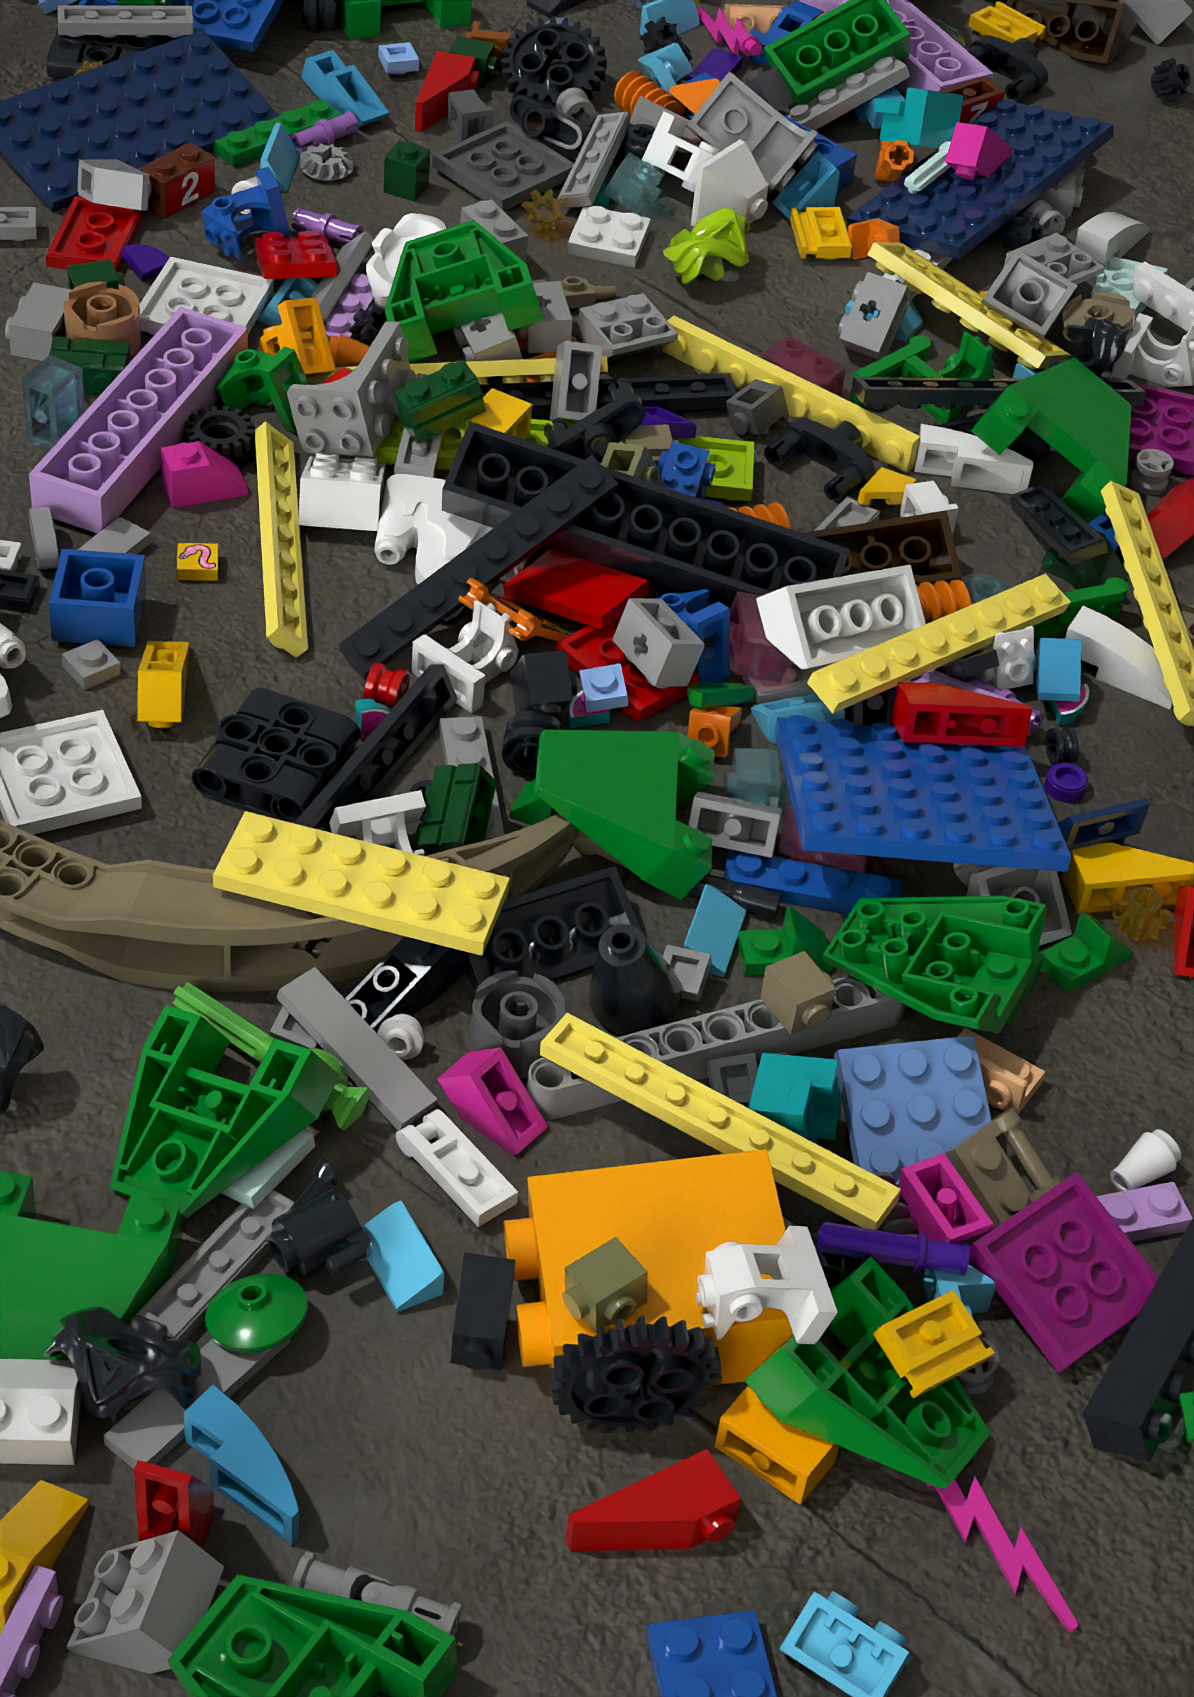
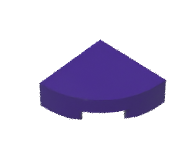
M142 244L124 246L121 253L141 281L158 275L170 258L159 249Z

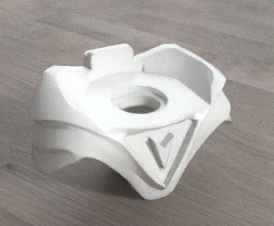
M410 213L405 215L393 230L384 228L373 240L372 246L375 254L366 264V273L372 287L374 304L377 308L385 310L405 242L446 229L443 221L433 216Z

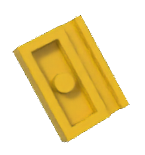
M999 1L996 2L995 7L988 6L971 14L968 24L969 27L978 31L982 36L990 35L1014 43L1019 38H1026L1035 43L1036 38H1044L1046 31L1044 25Z
M791 207L790 222L801 259H806V254H815L816 258L827 260L850 258L852 245L840 207H806V212H797L796 207Z
M955 1290L883 1324L873 1333L900 1378L906 1376L913 1387L910 1391L913 1398L976 1367L995 1354L991 1347L986 1349L979 1338L982 1332Z

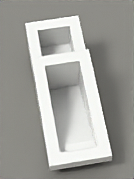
M1116 212L1101 213L1089 219L1078 228L1075 246L1088 253L1094 260L1104 264L1112 256L1118 258L1124 256L1149 232L1150 226Z
M921 424L919 432L921 437L914 472L950 476L951 486L1008 494H1015L1028 489L1033 461L1008 448L999 455L981 439L971 434Z
M1082 606L1068 627L1065 639L1082 640L1081 660L1099 667L1096 679L1171 709L1173 702L1169 690L1163 682L1164 676L1159 661L1153 653V647L1132 631L1107 616Z

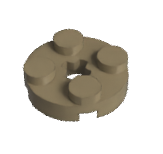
M1093 292L1092 299L1083 301L1082 295L1074 297L1066 303L1062 311L1064 329L1069 325L1083 326L1090 317L1102 321L1109 319L1113 321L1112 323L1121 324L1122 327L1134 328L1135 310L1134 307L1130 308V301L1126 297L1112 292Z

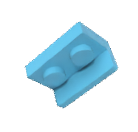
M814 1591L781 1645L780 1650L851 1697H886L903 1667H908L913 1658L910 1652L903 1648L907 1638L881 1621L873 1629L855 1618L860 1608L836 1592L832 1591L826 1599Z

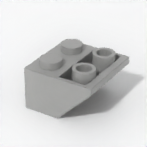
M1057 232L1018 248L1019 251L1075 284L1104 273L1105 267ZM1016 249L1006 254L1004 267Z
M644 293L579 308L577 340L580 343L602 345V356H607V361L655 350L678 339V333Z
M179 1530L106 1551L95 1567V1579L87 1599L75 1615V1627L66 1648L74 1654L148 1674L171 1669L168 1664V1658L208 1611L224 1566Z

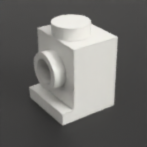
M934 481L905 485L900 510L901 518L947 511L953 536L959 510L956 504H949L948 498L942 495Z

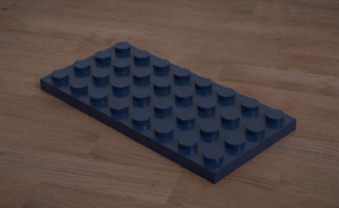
M202 30L0 101V151L49 210L54 212L70 206L74 197H81L78 195L79 160L118 159L139 170V168L189 142L211 153L214 150L215 140L226 137L232 131H242L255 126V123L259 121H268L279 117V115L205 31Z
M1013 99L1000 100L995 107L990 108L971 123L988 127L1013 148L1011 156L989 177L976 175L974 180L964 179L955 175L956 170L950 167L923 190L918 191L916 194H911L908 187L904 185L905 178L938 153V148L922 159L911 171L902 174L888 187L882 189L880 193L847 217V227L850 224L879 218L899 227L900 243L961 259L1113 138L1114 126L1110 123L1101 122L1097 118L1074 116L1067 111H1052L1044 109L1040 105L1030 106L1016 103Z

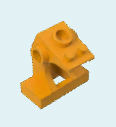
M317 297L285 300L277 305L282 324L263 330L264 335L259 340L261 351L275 355L284 346L294 349L306 378L329 375L336 371Z

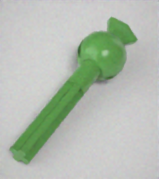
M187 982L183 988L178 986L173 994L177 997L172 1003L175 1007L201 1015L229 1039L232 1045L259 1063L262 1062L274 1039L272 1036L190 982ZM312 1048L311 1050L340 1075L320 1115L332 1110L338 1127L345 1131L363 1114L372 1091L367 1087H347L348 1077L343 1064L331 1053Z

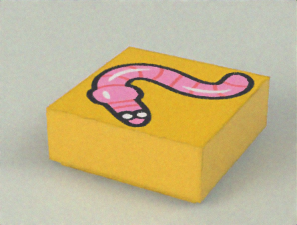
M178 543L177 580L218 581V544Z

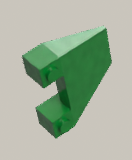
M340 0V25L349 39L380 36L381 6L422 1L440 28L467 25L471 22L472 0Z
M475 220L406 241L385 306L387 322H400L403 337L407 339L409 345V363L421 362L429 356L437 354L432 334L500 312L503 313L508 331L517 328H527L535 322L544 320L527 264Z
M1075 357L1009 385L989 406L971 430L973 434L1000 455L1022 433L1026 426L1029 427L1082 471L1061 500L1087 524L1105 512L1106 505L1101 490L1110 481L1124 487L1127 484L1132 405Z
M544 730L540 734L534 794L640 879L682 900L712 869V838L705 835L699 829L691 828L676 820V806L685 810L693 802L697 792H702L714 780V750L710 749L703 742L694 740L680 732Z
M165 1005L142 1049L109 1188L127 1197H130L131 1194L181 1202V1216L188 1218L317 1120L340 1075L311 1049L275 1038L249 1086L214 1075L213 1073L230 1040L201 1015Z
M0 1170V1359L70 1360L64 1353L54 1357L43 1356L52 1345V1337L61 1328L60 1319L82 1309L100 1306L108 1309L130 1325L132 1317L169 1280L182 1241L181 1202L131 1194L118 1234L34 1219L36 1208L32 1176Z
M870 1256L831 1291L838 1313L827 1329L836 1335L847 1347L838 1359L830 1353L820 1340L816 1344H797L793 1334L768 1355L744 1381L756 1393L759 1400L780 1421L944 1490L954 1481L991 1433L956 1377L916 1398L912 1397L910 1391L913 1387L906 1376L900 1378L873 1333L883 1324L914 1310V1307L906 1294Z
M238 1574L168 1658L169 1667L190 1697H374L378 1691L390 1697H441L458 1674L456 1638L409 1611Z

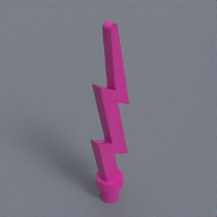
M700 7L697 9L700 19L715 42L721 45L723 36L732 53L737 56L739 48L746 55L757 56L761 53L762 46L759 44V40L749 33L741 19L737 17L735 27H733L722 9L718 8L716 21L704 9Z
M975 1476L967 1500L955 1479L944 1490L926 1483L931 1489L935 1488L965 1544L973 1520L975 1521L1015 1595L1023 1569L1069 1633H1074L1077 1630V1620L1020 1526L1014 1548Z

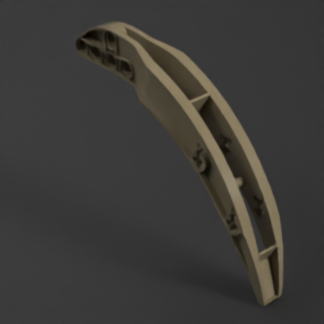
M558 813L534 825L504 836L456 847L425 857L509 877V891L505 898L507 900L533 892L561 864L573 847L575 826ZM0 820V928L36 944L60 951L80 963L124 983L176 989L178 986L183 988L187 982H190L202 991L262 992L279 990L314 967L329 983H335L368 975L404 937L313 913L312 917L307 913L308 911L214 888L213 873L215 870L176 865L150 859L108 865L47 842ZM311 942L317 944L313 949V956L310 955Z

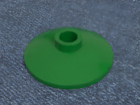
M271 1273L246 1276L227 1285L211 1300L205 1315L207 1331L216 1344L230 1351L253 1353L268 1350L290 1339L302 1327L308 1314V1301L303 1288L289 1277Z

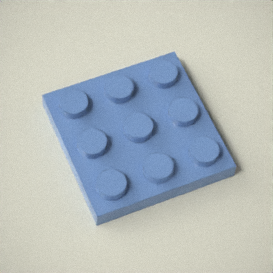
M974 1035L837 1050L834 1054V1059L838 1060L841 1098L854 1164L872 1174L876 1172L892 1174L896 1181L895 1186L898 1188L901 1168L942 1153L945 1154V1152L991 1121Z

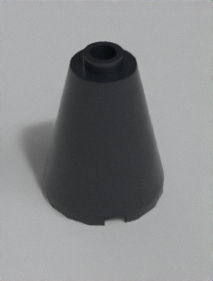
M619 924L607 929L599 940L589 988V1003L594 1017L617 1036H624L658 1027L667 1021L670 1016L673 1018L678 1011L681 998L679 980L673 968L635 926Z

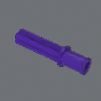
M824 1222L820 1226L817 1237L818 1250L821 1252L868 1259L871 1256L875 1261L912 1266L913 1272L917 1273L923 1268L965 1276L969 1264V1244L928 1239L926 1234L919 1232L917 1237Z

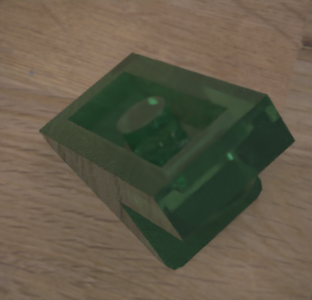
M1099 531L1098 534L1106 540L1107 553L1071 566L1054 548H1051L1043 557L1040 568L1082 589L1104 585L1106 580L1111 577L1121 578L1126 581L1128 576L1102 531Z

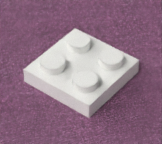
M583 206L569 238L567 254L635 268L650 229L651 218L641 217L635 213L606 210L601 206Z

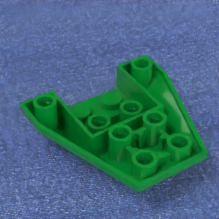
M1006 896L859 898L824 952L823 960L825 963L934 1020L999 1034L1033 975L1047 912L1046 904Z

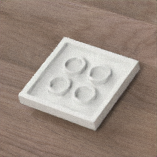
M170 257L139 304L140 330L155 335L180 307H184L247 327L249 334L274 291V279H264L261 276Z
M103 710L0 733V809L6 823L33 835L142 809L141 794Z

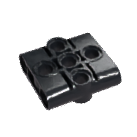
M57 30L48 51L47 75L49 78H68L165 44V35H151L149 37H137L135 35H117L115 37L83 35L81 37H70L68 35H59Z
M256 688L250 692L235 714L226 716L220 721L218 726L219 736L192 772V783L200 793L209 798L258 815L294 823L341 769L359 742L361 730L355 721L343 714L269 689Z

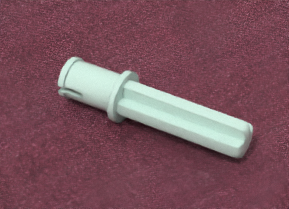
M950 141L944 142L939 147L938 153L905 178L904 185L908 187L911 194H916L918 191L923 190L951 167L945 162Z

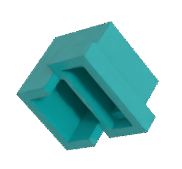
M907 88L906 101L876 98L874 112L884 113L880 140L888 142L902 140L907 141V144L932 148H939L947 141L951 142L956 123L960 121L964 95Z
M762 1053L748 1108L817 1144V1138L836 1140L842 1115L838 1060Z

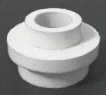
M398 1014L386 1019L377 1032L381 1039L401 1060L416 1057L424 1045L422 1027L415 1018L409 1015Z

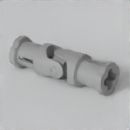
M306 1551L301 1557L291 1585L356 1600L362 1590V1601L409 1611L453 1637L456 1636L463 1612V1605L454 1602L451 1606L420 1596L419 1590L408 1585L395 1586L385 1578L353 1566L344 1570L316 1560L315 1553Z

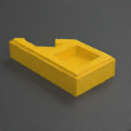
M881 467L860 490L857 503L868 505L870 499H885L887 505H901L905 485L914 484L917 479Z

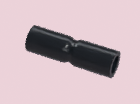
M706 874L689 893L690 897L700 899L705 884H710L744 908L746 912L772 919L776 918L782 893L748 884H737L733 880Z

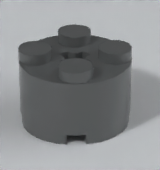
M504 971L488 977L478 986L472 1003L469 1032L471 1052L501 1047L520 1080L528 1078L530 1065L535 1060L543 1057L540 1055L541 1041L566 1014L563 993L551 980L535 973L533 978L518 976V971Z

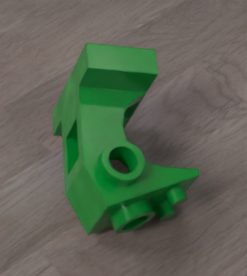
M965 331L963 332L959 352L952 354L946 360L944 369L935 371L914 355L904 360L901 377L995 378L993 370L995 364L991 357L994 350L990 345L984 346L978 336L973 337ZM921 404V407L941 424L958 420L960 409L964 406L956 405L954 409H942L934 404Z
M284 346L275 355L246 349L236 355L222 380L216 384V390L219 392L223 406H230V412H233L236 408L242 410L251 403L264 405L272 400L284 429L295 433L297 430L287 391L293 384L309 385V382L294 349Z

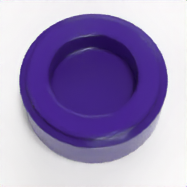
M1057 763L1048 769L1044 788L1052 798L1061 802L1072 803L1084 797L1089 778L1086 772L1077 765Z

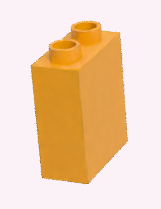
M767 1149L528 1177L529 1218L504 1221L507 1259L516 1260L514 1281L536 1279L540 1302L516 1305L518 1339L523 1367L549 1364L550 1369L554 1368L553 1358L554 1356L564 1355V1344L579 1345L577 1335L580 1333L590 1336L597 1335L583 1318L581 1320L575 1319L563 1301L565 1267L614 1237L619 1239L648 1272L647 1303L635 1309L634 1313L625 1321L627 1325H635L640 1316H645L647 1324H654L659 1318L665 1316L670 1327L681 1320L686 1321L687 1330L701 1327L703 1337L712 1336L714 1347H718L722 1383L716 1385L744 1382L768 1355L793 1335L785 1312L781 1309L763 1308L761 1314L750 1321H735L723 1339L717 1340L713 1327L705 1328L703 1325L702 1315L708 1314L707 1308L703 1305L697 1306L695 1293L699 1292L698 1275L705 1274L706 1252L712 1251L717 1246L726 1242L776 1246L786 1231ZM760 1273L762 1279H773L770 1275ZM611 1324L606 1328L611 1330L616 1328V1325Z

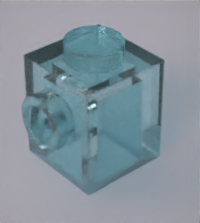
M629 152L603 193L638 215L645 204L651 208L662 191L656 186L663 174L657 171L650 163L642 161Z
M735 748L731 771L725 772V797L777 807L781 789L777 750Z

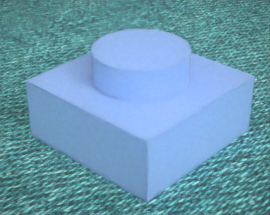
M410 42L379 45L378 57L387 74L403 75L407 72L419 71V58Z
M621 663L579 670L587 713L628 706Z

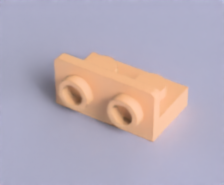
M725 4L724 12L733 27H735L738 17L743 21L749 32L751 29H755L766 34L776 21L779 11L784 6Z
M964 1028L958 1037L974 1035L988 1103L1003 1111L1014 1107L1017 1114H1019L1042 1084L1045 1071L971 1030Z

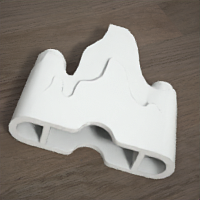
M395 474L386 481L374 550L380 562L392 565L404 558L409 548H416L415 579L417 584H420L493 528L441 511L442 488L445 480L411 474ZM527 559L501 577L500 580L507 582L521 572L525 567ZM464 605L462 608H460L458 611H456L454 614L448 617L445 621L458 616L466 605Z

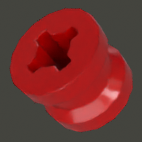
M375 662L366 680L364 699H373L376 703H386L387 707L392 709L409 689L410 672L403 669H398L394 672L388 670L385 664Z

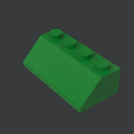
M850 0L765 46L764 53L771 69L777 66L794 101L790 106L794 108L797 105L806 104L817 98L822 91L835 88L846 82L849 76L855 73H862L871 68L881 58L894 56L900 61L907 58L910 52V32L886 0Z

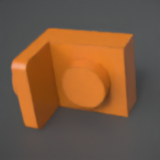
M879 218L848 226V237L852 245L850 258L855 260L869 257L867 254L874 242L900 243L899 227Z
M731 706L708 709L693 708L689 715L687 736L706 744L715 751V757H726L729 754L731 732L741 724L742 708Z

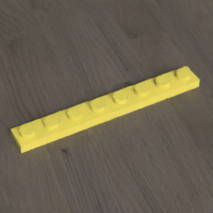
M672 316L667 320L678 333V339L663 346L662 352L706 374L730 373L735 388L738 390H742L755 379L782 386L789 415L795 418H807L830 428H833L840 421H848L860 431L863 437L861 449L865 453L905 473L915 466L921 436L676 316Z
M601 356L600 372H608L607 356ZM556 358L467 361L466 364L476 375L480 384H488V377L502 376L503 383L525 382V375H540V382L554 381ZM456 362L410 364V368L415 372L417 378L418 373L430 375L439 371L444 365ZM358 366L335 367L336 371L329 375L307 377L309 384L319 385L341 368L354 371Z
M265 421L255 430L266 637L275 647L283 648L297 658L308 650L300 527L298 525L299 513L294 443Z
M1110 481L1101 490L1106 505L1105 511L1111 520L1115 532V540L1120 546L1125 561L1124 567L1129 573L1134 587L1133 593L1139 602L1144 617V626L1150 634L1154 646L1153 653L1159 661L1164 676L1163 682L1169 690L1176 718L1182 724L1194 727V649L1139 493Z
M1045 573L812 673L807 684L829 710L835 713L898 685V682H906L991 645L994 642L996 633L1022 630L1025 627L1034 626L1064 613L1071 601Z
M566 1013L541 1041V1056L724 1154L767 1149L774 1181L862 1228L878 1230L899 1200L901 1189L569 1013Z

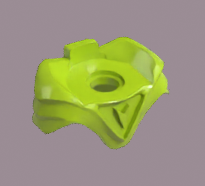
M734 208L719 209L699 219L690 233L687 229L680 231L671 239L670 247L663 250V254L673 262L674 269L681 274L684 284L694 280L699 274H703L713 281H718L724 276L722 258L737 267H743L749 262L745 234L751 228L750 223L744 215L735 212Z

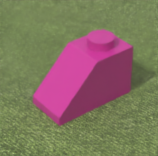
M957 122L945 162L956 170L955 175L961 178L974 180L976 175L989 177L1011 156L1013 148L988 127Z
M200 441L179 443L161 448L162 486L173 509L249 495V489L238 466Z
M501 1047L468 1052L437 1078L459 1117L511 1155L519 1154L548 1127Z
M944 1153L901 1168L899 1188L903 1196L902 1203L908 1206L911 1213L909 1219L914 1220L917 1225V1235L919 1232L926 1234L928 1239L959 1243L993 1230V1222Z

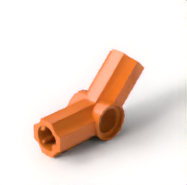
M880 141L875 180L894 182L902 174L912 170L914 151L910 149V144H907V141Z

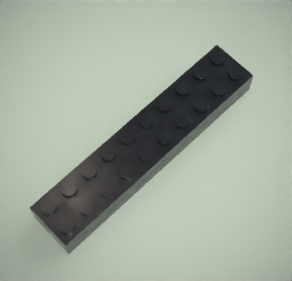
M469 422L442 488L441 511L494 528L584 460ZM607 467L604 468L618 483L617 491L545 544V546L684 593L708 589V601L713 603L720 602L728 608L761 618L756 598L786 586L841 577L850 552L848 548Z

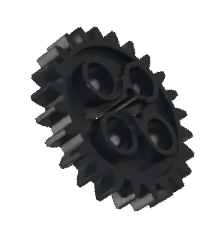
M554 16L551 17L549 24H545L541 18H538V26L534 27L527 22L526 32L516 29L515 39L508 38L507 48L502 49L501 71L503 82L507 83L508 92H515L516 96L529 95L539 100H547L556 108V101L563 91L569 88H579L591 100L593 99V90L600 91L601 81H605V70L607 69L605 47L600 46L599 36L592 37L590 27L581 31V22L579 21L573 26H569L568 18L566 17L561 24H557Z
M640 1316L635 1325L629 1326L622 1318L617 1319L616 1328L611 1330L599 1324L596 1326L597 1335L590 1336L580 1333L577 1335L579 1345L564 1344V1355L554 1356V1368L549 1369L553 1404L558 1405L559 1414H570L571 1423L573 1424L586 1420L588 1430L605 1424L606 1433L613 1432L618 1426H625L626 1432H633L637 1425L642 1424L651 1431L654 1430L655 1422L660 1420L668 1425H673L674 1415L679 1414L691 1417V1406L705 1407L707 1405L706 1396L716 1395V1384L722 1383L718 1347H714L713 1337H703L701 1327L687 1330L685 1320H681L670 1327L665 1316L659 1318L654 1324H647L645 1316Z

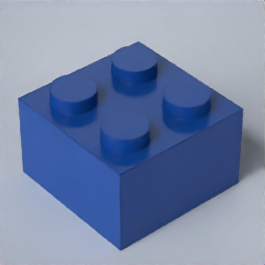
M62 549L49 600L52 641L89 643L98 639L103 645L135 647L146 596L145 555Z

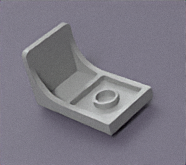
M730 71L686 125V128L703 142L718 148L720 151L739 139L746 142L768 184V196L775 189L780 193L783 191L796 173L793 166L796 163L803 166L818 145L814 141L818 134L817 131L812 129L808 132L790 122Z
M400 322L384 323L358 367L347 376L325 384H293L290 386L287 396L303 451L315 454L316 452L323 451L327 454L337 453L339 455H375L383 439L388 436L390 427L397 415H399L393 391L406 386L409 381L416 379L415 372L410 368L408 360L409 345L407 339L403 337Z

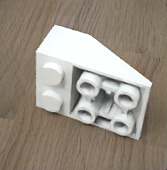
M319 451L316 452V456H309L300 480L298 525L378 531L386 463H378V456L375 455L355 456L354 460L339 458L337 453L327 454L326 452Z

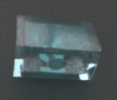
M49 355L22 378L27 441L47 450H51L85 413L82 368Z

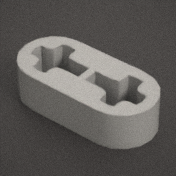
M50 507L29 508L31 537L38 570L57 569L59 556Z

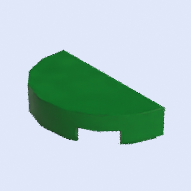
M696 682L689 684L687 688L689 704L698 709L754 701L755 686L745 684Z

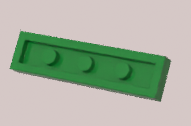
M323 99L315 100L297 109L285 111L274 119L259 121L250 128L228 133L226 137L215 140L213 152L232 167H236L262 157L276 123H282L288 135L291 136L295 132L297 133L314 126L315 122L320 119L330 120L342 115V113Z

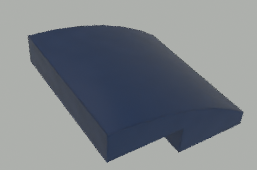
M1144 798L1070 816L1060 821L1058 825L1069 851L1100 843L1111 842L1123 845L1126 837L1140 834L1150 804Z

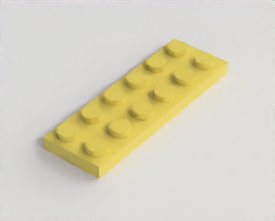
M874 242L867 255L877 261L875 266L878 269L892 276L896 273L905 279L903 284L907 285L909 290L917 294L926 293L933 298L931 303L936 308L946 313L953 311L962 317L959 322L963 326L974 332L981 330L990 336L988 341L993 346L1003 351L1009 349L1017 354V361L1023 366L1034 371L1037 368L1048 369L1052 360H1066L1070 356L1069 353L1045 337L1043 339L1039 338L982 304L983 296L903 243Z
M246 811L213 873L214 888L483 956L509 891L510 881L509 877Z

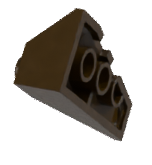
M1008 0L1006 4L1046 27L1044 38L1039 40L1079 62L1107 66L1127 48L1136 17L1125 3L1103 0Z
M947 511L803 532V534L850 549L841 577L911 565L917 586L923 582H930L934 585L937 581H945L947 583L958 579L962 581Z

